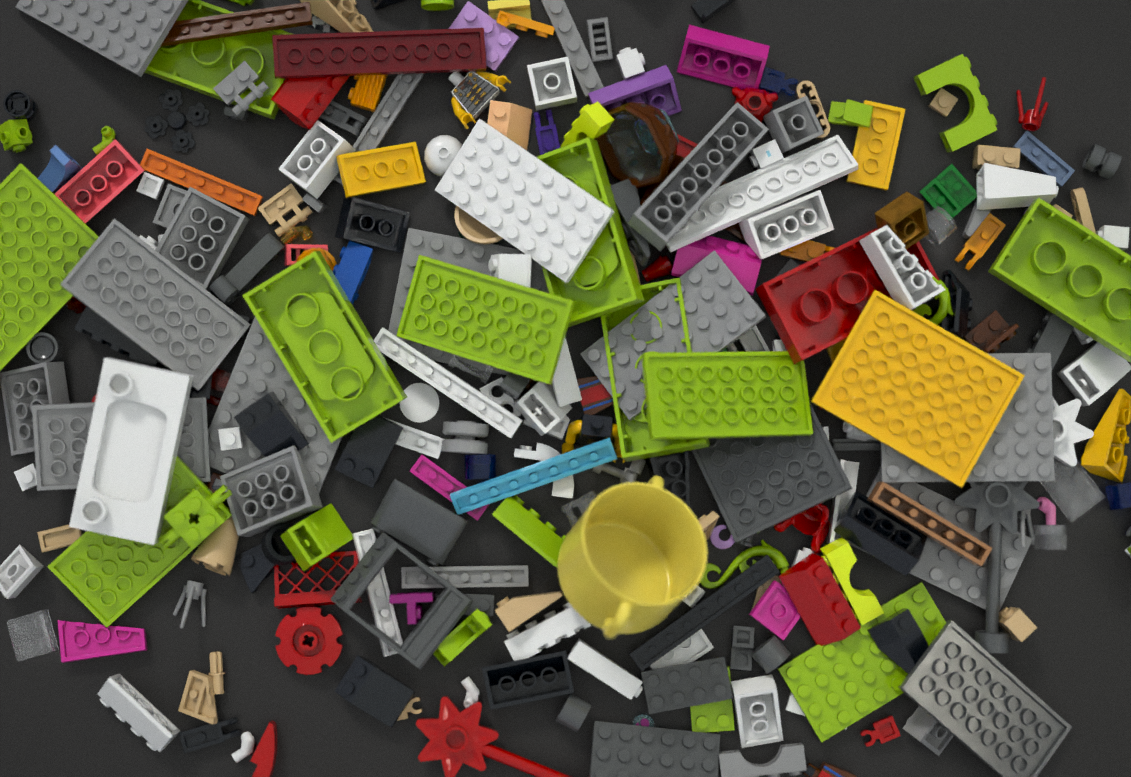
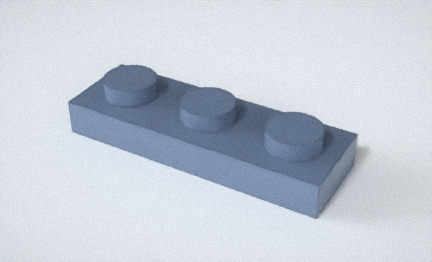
M1026 131L1012 147L1019 148L1020 155L1044 175L1056 177V185L1058 187H1062L1075 172L1072 167L1029 131Z

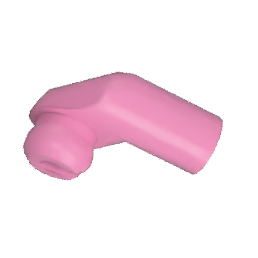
M1039 497L1037 499L1039 502L1038 509L1045 513L1046 525H1056L1055 504L1046 497Z

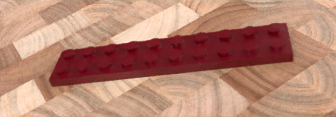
M484 28L272 35L275 79L486 71L487 69Z

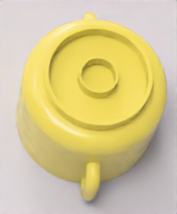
M657 475L653 476L647 484L638 482L624 483L613 486L601 493L566 535L559 551L557 563L558 578L567 601L583 619L602 629L604 635L609 639L616 637L618 634L643 632L658 625L697 586L705 571L707 544L702 527L693 512L682 500L663 489L664 480Z

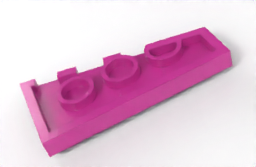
M58 620L62 663L147 651L145 629L122 626H108L106 628L102 624Z

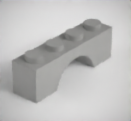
M801 742L780 745L776 756L764 764H754L747 761L738 749L719 751L718 753L720 777H759L761 775L780 777V773L788 772L790 776L801 775V771H806L804 745Z

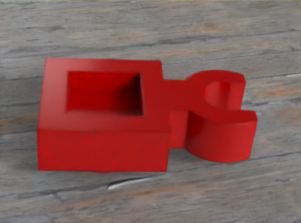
M892 715L872 723L874 730L865 729L860 732L861 736L870 735V740L864 743L867 747L872 746L877 739L883 744L901 736Z

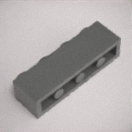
M1047 310L1042 318L1044 324L1041 330L1037 329L1032 338L1034 343L1025 353H1051L1052 372L1074 327Z

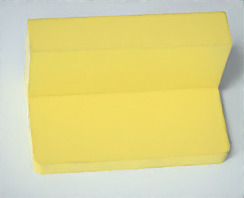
M530 0L488 1L489 16L497 20L500 10L532 20ZM512 23V24L506 26V28H507V29L515 28V27H516V24H513V23Z

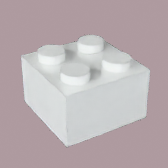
M568 57L527 65L536 111L577 102Z

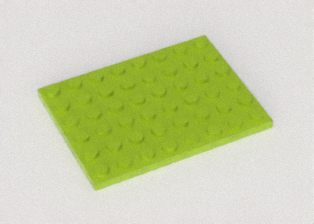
M22 163L0 184V371L73 297L60 284L99 238L85 222Z

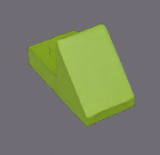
M849 99L846 100V103L832 101L828 122L830 124L870 128L874 107Z

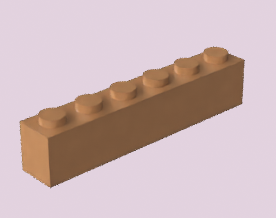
M877 482L867 499L975 566H982L992 550V547L884 482Z

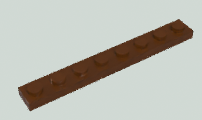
M310 2L175 21L160 47L313 25Z

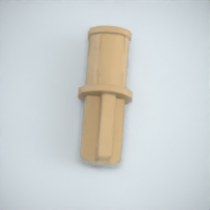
M211 652L209 654L210 673L208 675L212 677L214 695L224 694L223 675L225 672H223L222 652Z

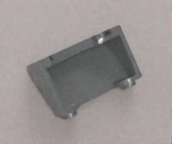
M394 478L370 523L373 524V530L380 534L386 532L426 555L428 562L438 566L439 563L445 564L469 521Z

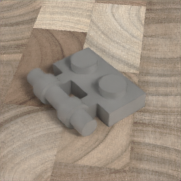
M244 61L213 89L228 106L234 100L237 102L232 111L238 115L243 110L246 111L250 108L249 105L255 99H260L264 95L263 92L269 87L264 82L258 86L254 84L260 77ZM249 88L252 92L242 99L240 95Z

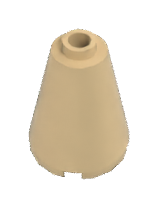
M232 516L211 533L191 557V560L199 565L201 561L205 566L204 568L224 576L226 574L228 576L231 575L239 539Z

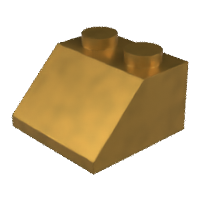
M905 192L874 213L877 228L880 229L887 225L905 244V249H908L929 234L924 202L909 192Z

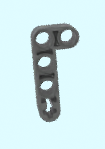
M271 233L266 234L226 276H219L209 289L226 305L232 304L284 251L285 246Z

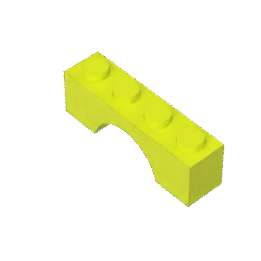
M840 537L820 548L823 554L822 557L828 567H830L833 577L859 623L864 625L882 615L884 612L876 596L869 589H855L850 584V571L857 559L849 543L843 537Z

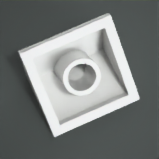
M20 544L0 565V591L7 599L16 598L44 567Z

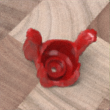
M819 504L775 525L774 529L775 531L783 532L792 524L803 534L812 535L811 550L814 554L818 555L821 552L820 546L829 532V509L827 506Z

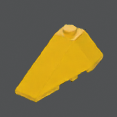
M1119 389L1094 430L1093 437L1087 442L1084 453L1081 456V465L1088 472L1120 483L1123 482L1128 456H1124L1125 443L1129 444L1126 425L1130 424L1131 396L1124 389Z

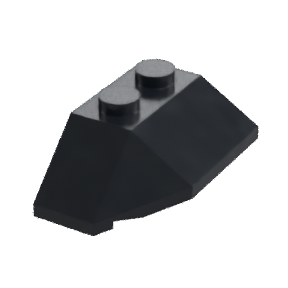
M945 270L942 273V281L950 292L953 315L951 316L947 313L938 326L962 339L971 328V319H968V312L972 310L973 299L970 298V292L951 270Z

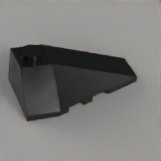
M902 608L867 630L878 649L908 674L929 647L921 629L909 609Z

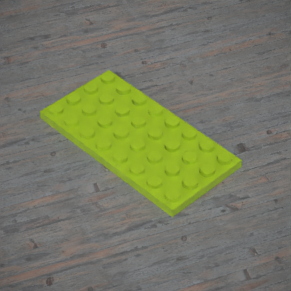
M419 255L396 336L537 381L552 384L575 301Z
M787 351L643 353L641 355L650 440L810 436L813 434L805 362L802 360L794 364Z
M178 455L175 461L165 513L198 485L209 496L213 494ZM223 503L219 505V508L227 515V520L232 515L231 511ZM199 514L192 515L191 517L193 519H198ZM165 518L163 519L160 537L172 528ZM86 531L47 567L107 628L208 536L193 548L180 537L168 549H165L163 547L165 542L162 544L158 542L152 545Z
M922 582L881 605L884 612L882 615L864 625L859 623L861 628L846 639L823 646L815 645L777 668L820 742H824L904 693L899 689V686L908 676V673L878 649L867 630L902 608L909 609L930 646L946 624V621Z

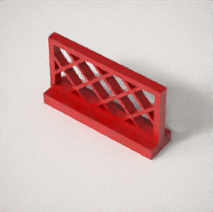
M333 552L325 557L335 562L328 572L319 566L321 561L314 564L306 574L298 567V562L295 564L291 563L293 567L286 575L279 571V565L274 566V606L277 609L336 605L331 598L337 591V587L341 586V583L359 563L357 552ZM354 556V564L349 570L340 564L345 557ZM337 565L346 572L338 582L330 575ZM316 567L325 573L318 583L309 577ZM295 569L304 575L296 585L288 579V576ZM327 577L336 583L329 591H325L320 587ZM306 578L315 585L310 592H303L299 588ZM285 580L294 586L288 594H280V585ZM361 596L355 603H362Z

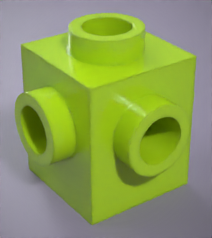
M27 119L7 120L0 125V141L3 144L4 151L22 152L26 150L25 147L33 143Z

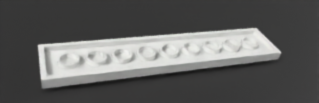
M839 135L822 141L718 187L666 246L670 252H673L741 222L746 218L858 170V163Z

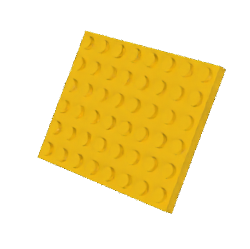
M874 290L811 402L961 488L1025 375Z

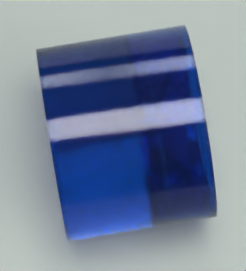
M464 455L465 480L496 478V455Z
M1131 481L1105 486L1110 510L1131 507Z

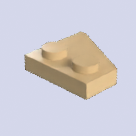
M190 670L178 711L214 725L217 724L218 718L212 677L195 670Z

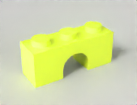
M598 101L592 105H585L579 111L580 116L571 124L572 129L564 135L563 138L565 140L560 147L588 137L595 139L607 132L614 119Z

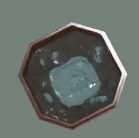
M630 102L608 110L607 112L614 121L607 132L595 138V140L598 142L600 152L611 175L619 181L629 179L631 184L635 185L637 189L664 181L668 176L672 162L675 160L679 142L678 135L668 114L662 109L639 102Z

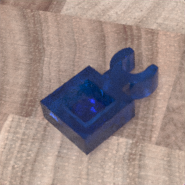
M765 67L759 89L777 94L783 89L786 94L794 95L795 91L790 90L788 85H797L798 80L795 78L786 80L784 79L786 73Z

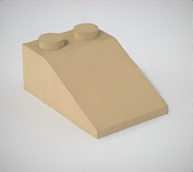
M561 591L516 596L511 599L507 596L496 604L498 608L495 609V612L510 632L562 597L563 594Z

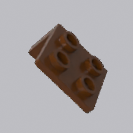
M995 310L970 330L963 339L985 353H994L1001 347L999 345L1000 342L1008 341L1017 334L1015 330L1019 326L1017 323L1009 326Z

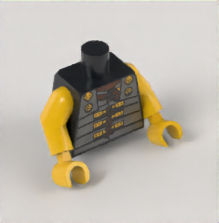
M583 414L579 420L571 422L565 438L566 443L562 444V454L574 450V443L589 445L610 437L613 447L616 448L617 457L622 458L617 424H615L614 419L607 416Z

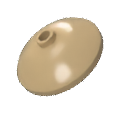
M456 205L455 222L458 230L466 239L477 244H493L503 239Z

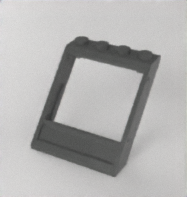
M384 532L376 539L331 598L338 607L420 670L473 602ZM397 549L417 563V567L445 587L401 646L375 625H370L351 610L355 602Z

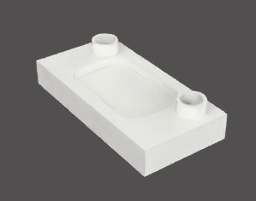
M111 357L104 358L69 527L152 545L159 542L158 538L162 529L163 516L166 510L194 375Z

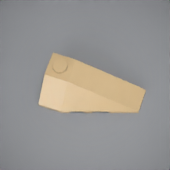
M299 0L301 3L310 2L312 14L341 33L373 32L365 16L357 11L355 0Z

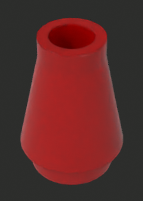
M667 255L660 256L644 269L642 274L646 281L649 282L650 280L671 274L673 265Z

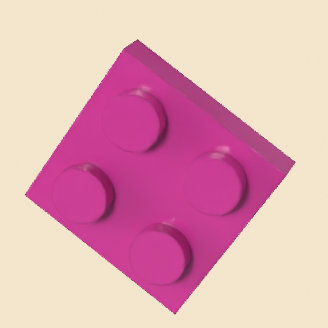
M773 580L749 614L783 641L800 619V615L785 588L775 580Z

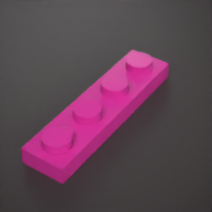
M421 454L410 470L412 474L451 502L450 493L467 488L423 454ZM490 504L466 513L478 521Z

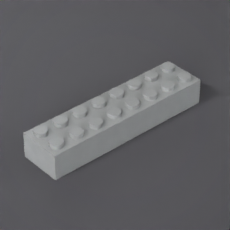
M737 102L633 214L628 224L661 251L762 140L769 129Z

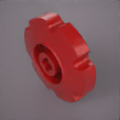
M316 606L301 607L296 609L297 615L295 617L288 614L280 622L275 636L281 639V643L276 645V651L285 666L296 665L297 673L304 675L318 674L323 671V664L331 667L340 657L343 644L338 642V637L343 635V630L333 614L330 613L328 616H324L322 608ZM306 635H308V637H314V640L312 641L313 645H311L310 643H305V640L307 639Z

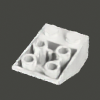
M1097 342L1060 370L1057 375L1075 398L1081 400L1083 407L1090 405L1106 393L1131 370V365L1127 360Z

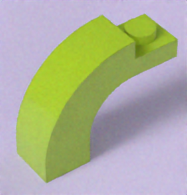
M476 609L445 637L433 655L445 667L492 625L489 622L488 616L484 612H480L479 609Z

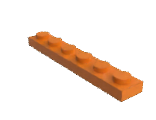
M146 149L140 166L151 174L188 189L192 187L219 202L253 216H256L258 207L263 200L261 195L150 149Z

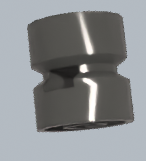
M1094 143L1084 159L1082 168L1092 173L1098 171L1099 176L1110 180L1118 169L1122 156L1113 151L1107 153L1106 148Z

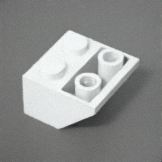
M538 381L513 404L540 436L546 434L572 409L569 404L559 407L552 384Z

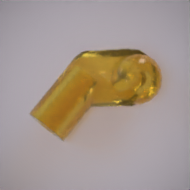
M306 225L292 227L280 239L286 245L299 236H302L304 240H308L313 236V232Z

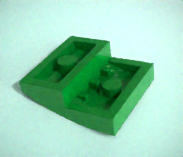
M953 164L948 166L919 191L939 215L945 218L944 220L947 223L977 197V191Z

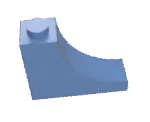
M57 145L50 150V161L38 177L54 194L82 169L71 155Z

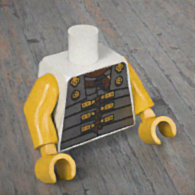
M470 71L465 77L459 72H453L448 80L456 86L451 92L453 96L451 104L455 116L462 122L465 129H469L467 123L472 121L475 124V119L487 108L490 100L493 101L500 94L499 88L505 92L506 89L503 85L507 82L511 84V81L504 75L498 76L482 71H477L476 73Z

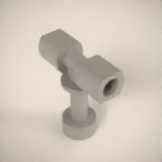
M642 459L632 461L630 468L625 467L624 471L605 463L593 467L592 472L600 474L603 471L621 478L619 483H633L636 481L637 476L641 475L646 461Z

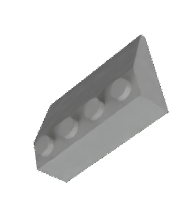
M189 187L156 251L208 292H211L209 287L219 277L250 219L200 191Z
M44 362L0 373L11 456L35 452L32 405L70 403L64 362Z
M294 445L220 476L222 485L225 484L228 487L226 491L230 489L233 494L227 498V502L238 536L251 537L271 529L276 524L288 522L323 507L317 487Z

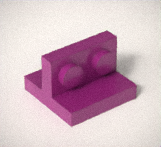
M435 591L392 593L389 595L390 604L407 603L408 624H417L419 619L423 617V608L418 602H433L435 600Z

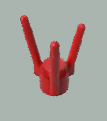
M1045 77L1042 78L1035 108L1027 110L1025 114L1023 112L1021 91L1017 90L1016 92L1019 110L1018 123H1022V128L1027 131H1036L1041 128L1042 119L1049 105L1048 102H1045L1039 114L1046 82Z

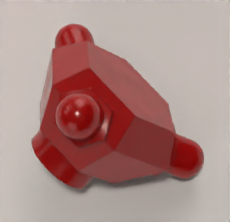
M734 87L731 91L732 95L736 97L735 104L738 102L760 122H762L763 116L772 109L773 102L778 100L777 93L769 94L768 92L766 93V90L746 87L741 90L738 87Z

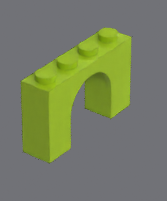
M963 54L913 77L921 96L945 85H953L962 89L968 97L969 111L966 118L960 124L939 133L947 153L953 152L997 131V120L993 114H990L987 108L989 106L988 100L985 95L981 94L979 80L976 76L972 75L970 70L971 63Z

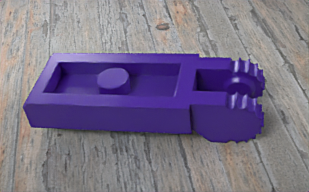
M551 109L546 110V118L549 125L542 127L540 114L534 112L535 131L540 155L560 148Z

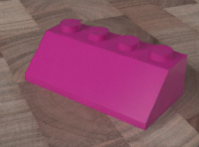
M689 25L677 72L740 89H745L746 87L758 89L770 46Z
M707 236L676 250L671 272L672 276H682L715 250L748 294L753 296L762 259H759L749 245Z

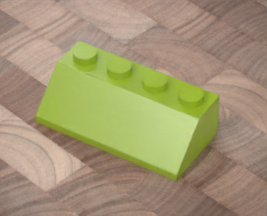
M514 495L513 497L506 498L492 515L557 568L559 551L566 536H558L555 533L557 529L548 521L544 524L539 520L541 515L531 508L528 511L522 505L525 502L518 496Z

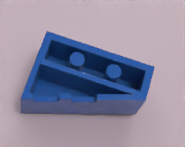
M349 240L347 247L343 246L339 258L341 261L339 265L336 264L334 266L333 274L353 305L354 301L358 299L359 294L357 293L362 282L365 280L372 261L373 249Z

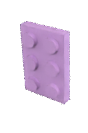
M469 1L449 27V29L484 28L486 66L495 72L519 39V36L496 23L495 19Z

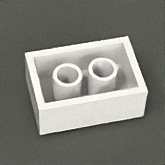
M317 120L278 170L318 199L339 172L336 156L353 153L356 149L344 138Z

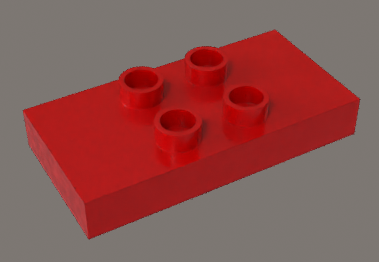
M878 228L773 278L755 289L794 364L846 339L874 290L892 299L859 242L878 230ZM919 241L906 249L911 255H915L918 259L917 262L925 271L928 270L939 281Z

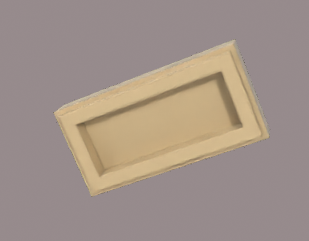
M69 525L37 532L42 553L68 547L83 534L81 529L72 528Z

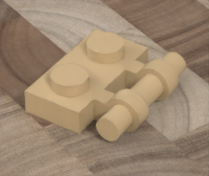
M292 183L258 207L270 225L277 221L281 226L274 230L279 237L284 233L288 234L292 231V227L299 222L303 223L307 220L306 217L313 213L309 206L302 211L298 206L304 201ZM293 210L296 215L286 222L283 217Z

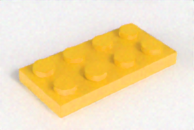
M864 100L863 104L874 107L870 128L858 127L852 156L858 163V170L849 173L846 182L887 191L905 109Z
M416 142L336 156L346 198L414 186L426 182Z

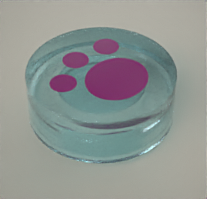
M639 714L634 718L633 725L654 727V722L649 715Z

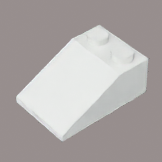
M773 675L731 681L741 747L745 748L783 741L777 687Z

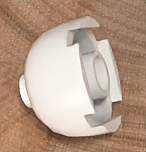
M440 135L433 138L427 144L424 151V160L428 169L433 174L443 177L462 147V143L449 135Z

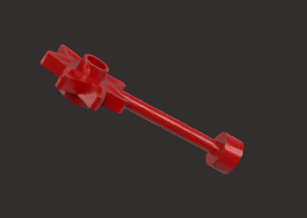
M443 696L440 702L439 718H419L416 722V726L430 739L419 753L418 760L421 762L441 760L445 777H455L463 763L479 771H484L486 769L484 756L535 777H571L489 744L498 738L499 732L479 724L482 710L481 701H476L460 711L448 696Z

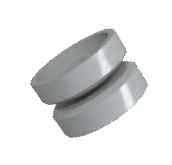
M473 421L443 422V433L455 436V439H444L441 452L487 455L488 444L485 441H476L475 437H487L489 434L488 424H479Z

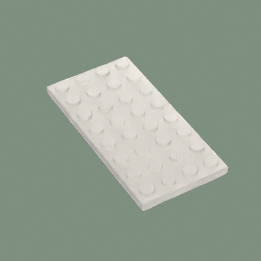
M481 119L477 121L435 188V191L525 254H531L533 260L566 283H569L615 212Z

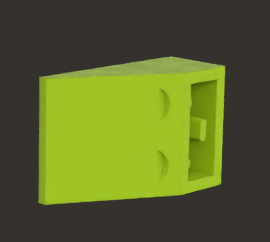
M332 503L300 521L280 536L303 571L353 539L352 533Z

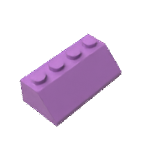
M667 65L588 93L591 105L598 101L606 111L630 102L652 105L659 109L665 117L682 111L674 78ZM616 113L617 116H620V115L624 114V113ZM637 118V127L645 125L646 122Z

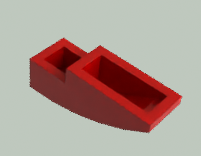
M273 720L269 722L250 760L257 764L252 777H272L277 755L276 722Z

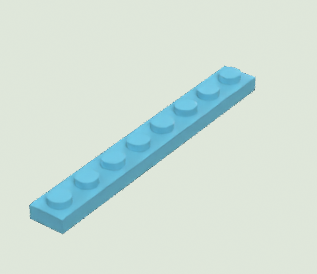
M609 437L450 493V498L457 515L616 460L617 455Z

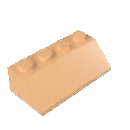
M490 100L487 124L527 150L532 109L513 103Z

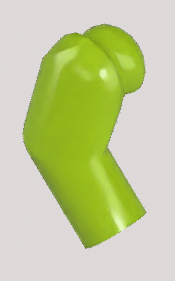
M105 126L101 129L102 142L92 148L96 155L115 140V131L110 126Z

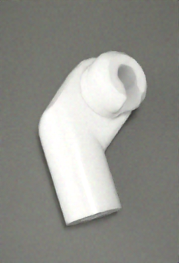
M469 676L461 681V684L467 690L463 702L465 708L478 701L480 690Z
M250 732L242 733L241 748L231 754L236 763L254 751L255 738Z

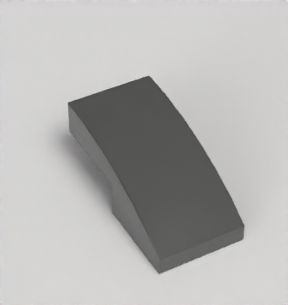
M733 626L730 670L751 672V653L754 648L755 627Z

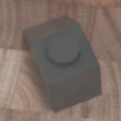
M509 372L500 384L499 390L517 401L531 378Z

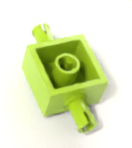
M223 484L209 496L200 485L196 486L166 511L163 517L171 524L172 528L158 538L159 543L165 542L163 547L168 549L169 546L181 537L191 548L196 546L226 520L227 515L219 508V505L233 495L231 490L226 491L228 487ZM199 514L198 519H193L191 517L192 515Z

